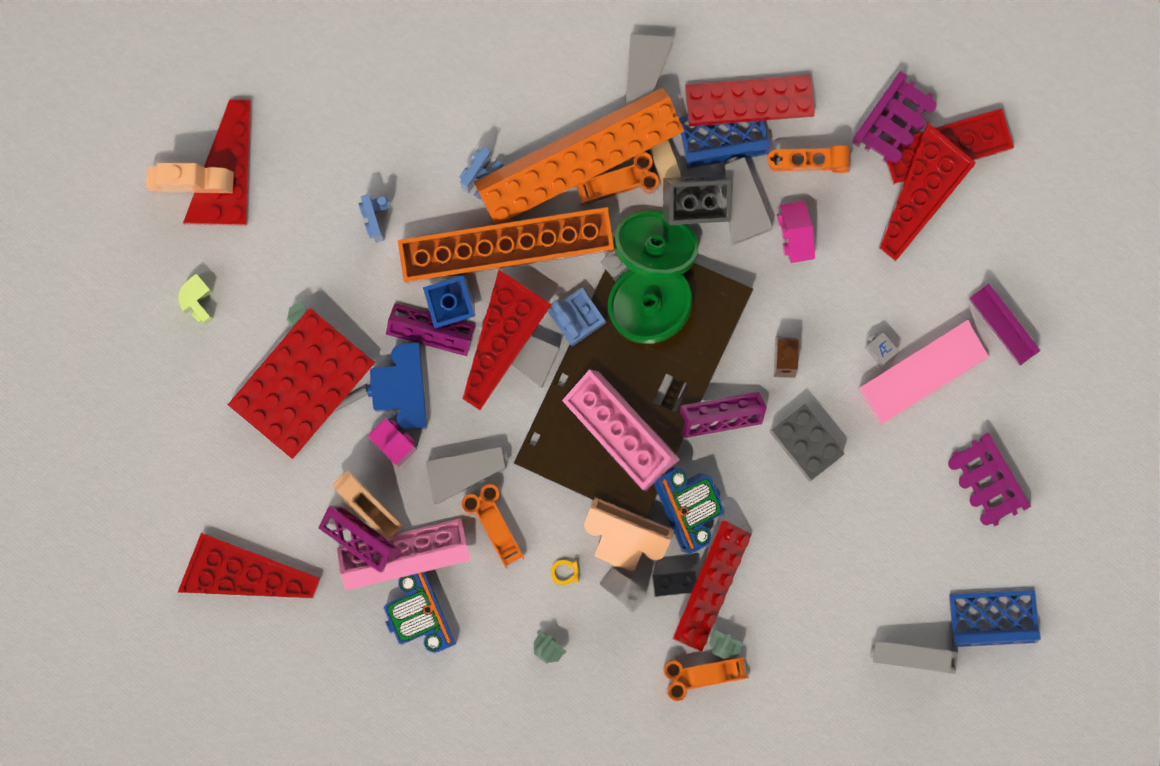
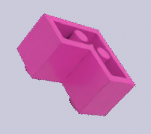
M805 201L779 205L780 214H777V221L779 227L781 226L782 238L786 239V243H782L784 256L788 255L790 263L815 259L813 225Z
M385 418L368 437L399 467L417 450L413 446L416 442L407 433L402 435L398 431L401 427L393 419L388 421Z

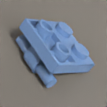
M485 147L481 151L477 150L471 158L472 165L469 169L466 167L459 177L461 179V188L467 193L474 186V181L502 168L504 165L496 160L490 171H487L485 168L492 157L491 151ZM476 191L474 196L481 200L478 191Z
M369 194L360 196L362 202L358 204L363 218L368 219V222L365 223L368 236L374 238L376 243L383 241L376 214L387 211L390 208L389 200L386 197L371 200Z
M583 287L561 303L558 301L553 302L552 309L548 311L572 347L607 323Z

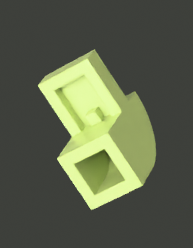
M197 274L186 281L181 287L179 304L186 314L193 309L194 311L191 314L198 323L203 321L207 324L212 318L201 306L200 302L209 296L212 291Z

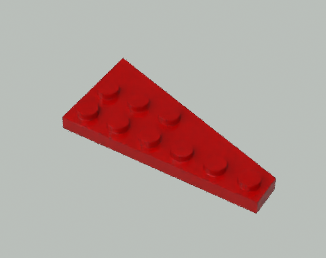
M229 99L204 168H225L234 172L233 193H194L183 224L247 226L251 100Z
M927 123L878 247L894 261L901 256L976 164L974 160L930 123Z
M499 269L462 397L464 401L481 411L552 306V304Z
M201 533L177 593L314 598L321 578Z

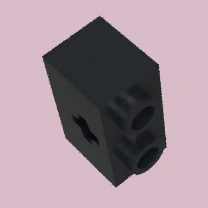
M696 572L652 575L654 597L692 593L696 583Z

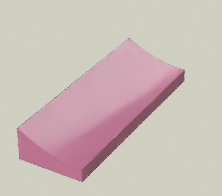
M966 320L860 387L859 390L880 423L883 424L988 358L989 355L979 341L969 320Z
M589 370L562 400L643 490H647L664 472L680 460L599 371Z
M461 518L397 533L390 542L399 547L402 552L399 558H390L384 571L381 573L345 547L337 548L340 575L345 591L471 561ZM358 543L359 550L362 553L366 552V543ZM374 552V560L377 564H380L384 555Z

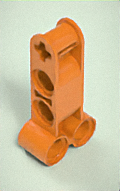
M839 145L824 149H776L768 154L767 161L769 167L776 172L831 171L833 173L850 172V147ZM817 155L825 157L824 163L820 165L815 164L813 160ZM776 156L783 160L779 161V165H775L774 161H772L775 160ZM795 156H802L804 158L802 164L795 165L792 162Z
M642 152L635 156L634 165L593 177L575 186L581 199L580 205H586L637 188H641L647 194L656 192L659 186V178L655 173L649 172L653 164L651 155ZM644 158L648 160L649 165L646 168L639 167L637 164L639 159ZM651 178L655 181V185L652 188H647L643 182L645 179ZM584 186H585V188H586V191H587V194H588V197H589V198H587V196H586V193H585V190H584Z
M487 484L482 487L480 497L474 494L466 495L462 499L461 505L465 512L477 514L505 568H508L509 564L525 558L495 504L500 495L498 488L493 484ZM487 488H493L496 491L494 499L487 500L484 497V491ZM467 499H476L477 507L474 510L466 508L465 502ZM517 551L516 554L512 555L511 557H509V558H507V559H504L506 556H508V555H510V554H512V553H514V552Z
M741 657L683 668L677 661H668L663 667L664 676L672 680V683L667 687V695L674 701H681L686 697L688 689L748 679L749 676L746 675L744 659L746 658ZM675 664L678 666L679 672L676 676L668 674L667 668L669 665ZM679 685L682 687L683 693L680 697L672 696L671 689L673 686Z

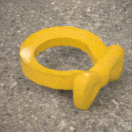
M560 560L554 563L550 573L553 581L559 585H568L573 581L578 583V561L575 560L572 563L567 560ZM561 564H566L574 569V575L566 581H560L555 576V569Z

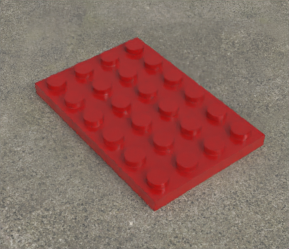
M310 307L227 405L293 460L375 364V361Z

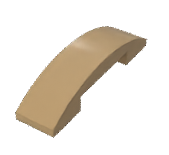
M669 140L648 149L662 188L663 178L682 177Z

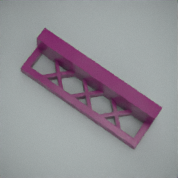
M989 283L969 298L970 302L1019 366L1041 351Z
M394 303L388 319L386 335L467 356L476 325L458 321L448 324L447 328H434L430 312ZM396 312L405 313L407 316H397ZM423 318L426 319L428 322L422 323L419 322L417 319ZM459 329L467 330V331H469V334L467 335V334L459 333L458 330H459Z
M759 392L681 405L680 413L685 421L682 434L684 438L761 425L767 406ZM757 414V418L749 419L752 415ZM738 418L734 422H730L732 419ZM719 421L717 424L710 426L713 422ZM699 425L695 429H691V426Z
M329 506L318 527L379 573L384 571L390 558H399L402 552L399 547L342 506ZM330 518L335 520V530L326 527ZM348 529L350 531L352 540H344L343 530ZM362 540L366 543L367 551L363 553L359 550L358 541ZM374 552L384 555L380 564L375 562Z

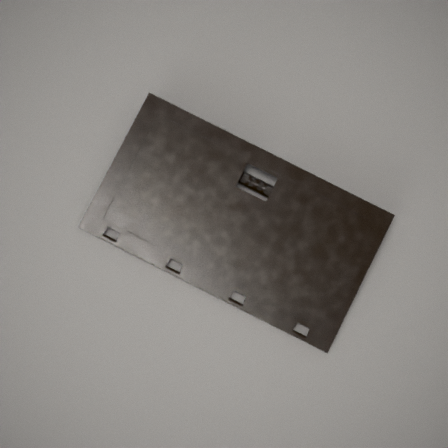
M694 263L688 271L682 274L690 286L693 297L692 311L687 322L672 337L661 342L644 344L625 338L613 325L608 312V299L611 289L616 282L605 270L591 300L607 323L573 347L569 345L514 464L593 501L595 498H598L647 519L658 495L654 484L647 490H643L562 400L589 370L599 371L672 452L677 455L684 440L682 432L685 421L680 413L681 405L702 401L754 289ZM562 373L568 376L564 387L557 385ZM666 374L670 375L673 379L661 405L653 403ZM684 383H687L689 385L675 413L672 409ZM534 432L541 435L536 446L529 444Z

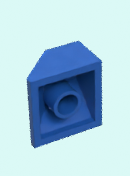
M462 275L423 287L434 328L475 317L474 295L468 276Z

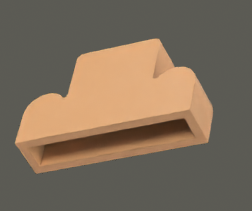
M157 163L156 167H147L146 189L151 192L233 193L234 172L225 168H204L195 163Z
M348 470L332 485L345 501L387 540L390 541L403 528L397 519Z
M598 498L594 499L584 524L585 530L589 534L595 536L602 535L595 556L609 562L613 566H619L631 572L635 570L642 552H645V555L652 560L663 558L674 533V530Z

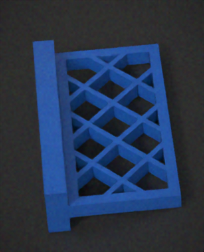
M688 116L678 117L683 129V123L688 122ZM764 121L746 122L751 126L746 134L736 129L739 123H735L734 126L722 124L730 129L725 138L715 132L721 124H716L713 130L705 125L697 126L692 134L684 129V132L680 134L687 169L727 162L734 157L746 159L768 155L770 153V143L767 138ZM700 127L710 133L705 141L695 136ZM755 128L762 133L763 139L753 140L749 137V134ZM733 132L743 137L739 143L733 144L728 140ZM712 136L722 141L719 147L713 148L707 144ZM692 139L701 144L697 151L689 152L688 144Z
M1035 590L949 595L953 636L952 647L1038 643L1041 640L1040 631L1038 630ZM1021 596H1030L1031 605L1027 610L1016 602ZM1000 597H1005L1011 602V605L1005 611L995 603ZM978 598H984L990 603L984 612L974 605ZM956 599H963L969 604L963 613L955 608ZM1013 605L1023 612L1017 621L1007 614ZM992 606L1002 613L996 622L986 615V612ZM971 607L981 615L974 623L964 615ZM1026 615L1032 620L1033 628L1025 629L1018 622ZM1003 616L1013 623L1009 630H1003L997 624ZM982 617L992 624L988 631H982L976 626ZM961 618L971 625L967 632H957V622Z

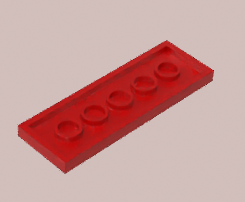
M811 75L685 85L689 127L815 116Z
M1002 108L935 128L974 161L1014 149ZM923 132L912 134L914 139L910 146H903L902 144L898 146L897 149L902 154L901 160L898 163L890 161L886 163L893 185L904 182ZM892 140L887 143L893 145L896 140Z
M722 520L672 639L701 652L703 651L712 627L716 623L720 608L724 604L726 594L733 582L737 568L741 563L745 549L749 544L751 533Z

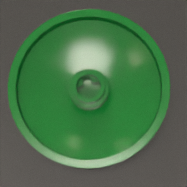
M642 210L626 216L618 224L613 240L614 250L625 266L640 275L657 279L673 278L688 271L696 260L699 247L696 234L688 224L669 225L663 220V211Z
M630 269L616 281L611 289L608 299L609 316L617 331L625 338L644 344L661 342L675 335L687 322L692 311V292L682 274L673 278L657 279L640 275Z

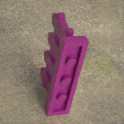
M901 70L852 140V144L858 148L863 143L866 145L864 149L868 152L872 149L883 156L882 161L885 163L888 161L898 163L901 160L902 154L897 149L900 144L910 146L914 138L909 133V130L912 127L917 130L922 129L925 125V119L921 116L923 110L932 113L937 107L936 101L932 99L934 95L930 92L926 95L915 88L916 83L912 80L910 83L906 82L907 74ZM896 93L901 95L898 100L894 98ZM908 99L919 108L914 112L902 104L903 101ZM885 109L889 111L886 117L882 115ZM894 115L907 123L904 129L891 121ZM873 126L878 128L874 134L870 132ZM884 132L896 141L893 145H890L879 138L880 134Z
M989 433L981 436V442L977 443L975 439L971 442L973 446L961 453H958L957 450L952 452L954 457L948 461V466L952 470L962 469L964 476L959 479V485L962 488H969L971 486L975 494L970 497V504L973 507L982 505L986 511L980 517L981 523L983 525L993 523L994 526L999 525L997 520L1011 512L1015 516L1018 514L1017 509L1022 507L1025 511L1031 505ZM987 452H990L993 457L990 461L984 455ZM980 457L983 465L969 472L966 464ZM999 470L1002 472L1004 476L1000 480L995 474V472ZM991 476L994 483L979 490L976 483ZM1010 488L1015 495L1011 498L1006 493ZM1001 494L1005 501L990 509L987 501Z

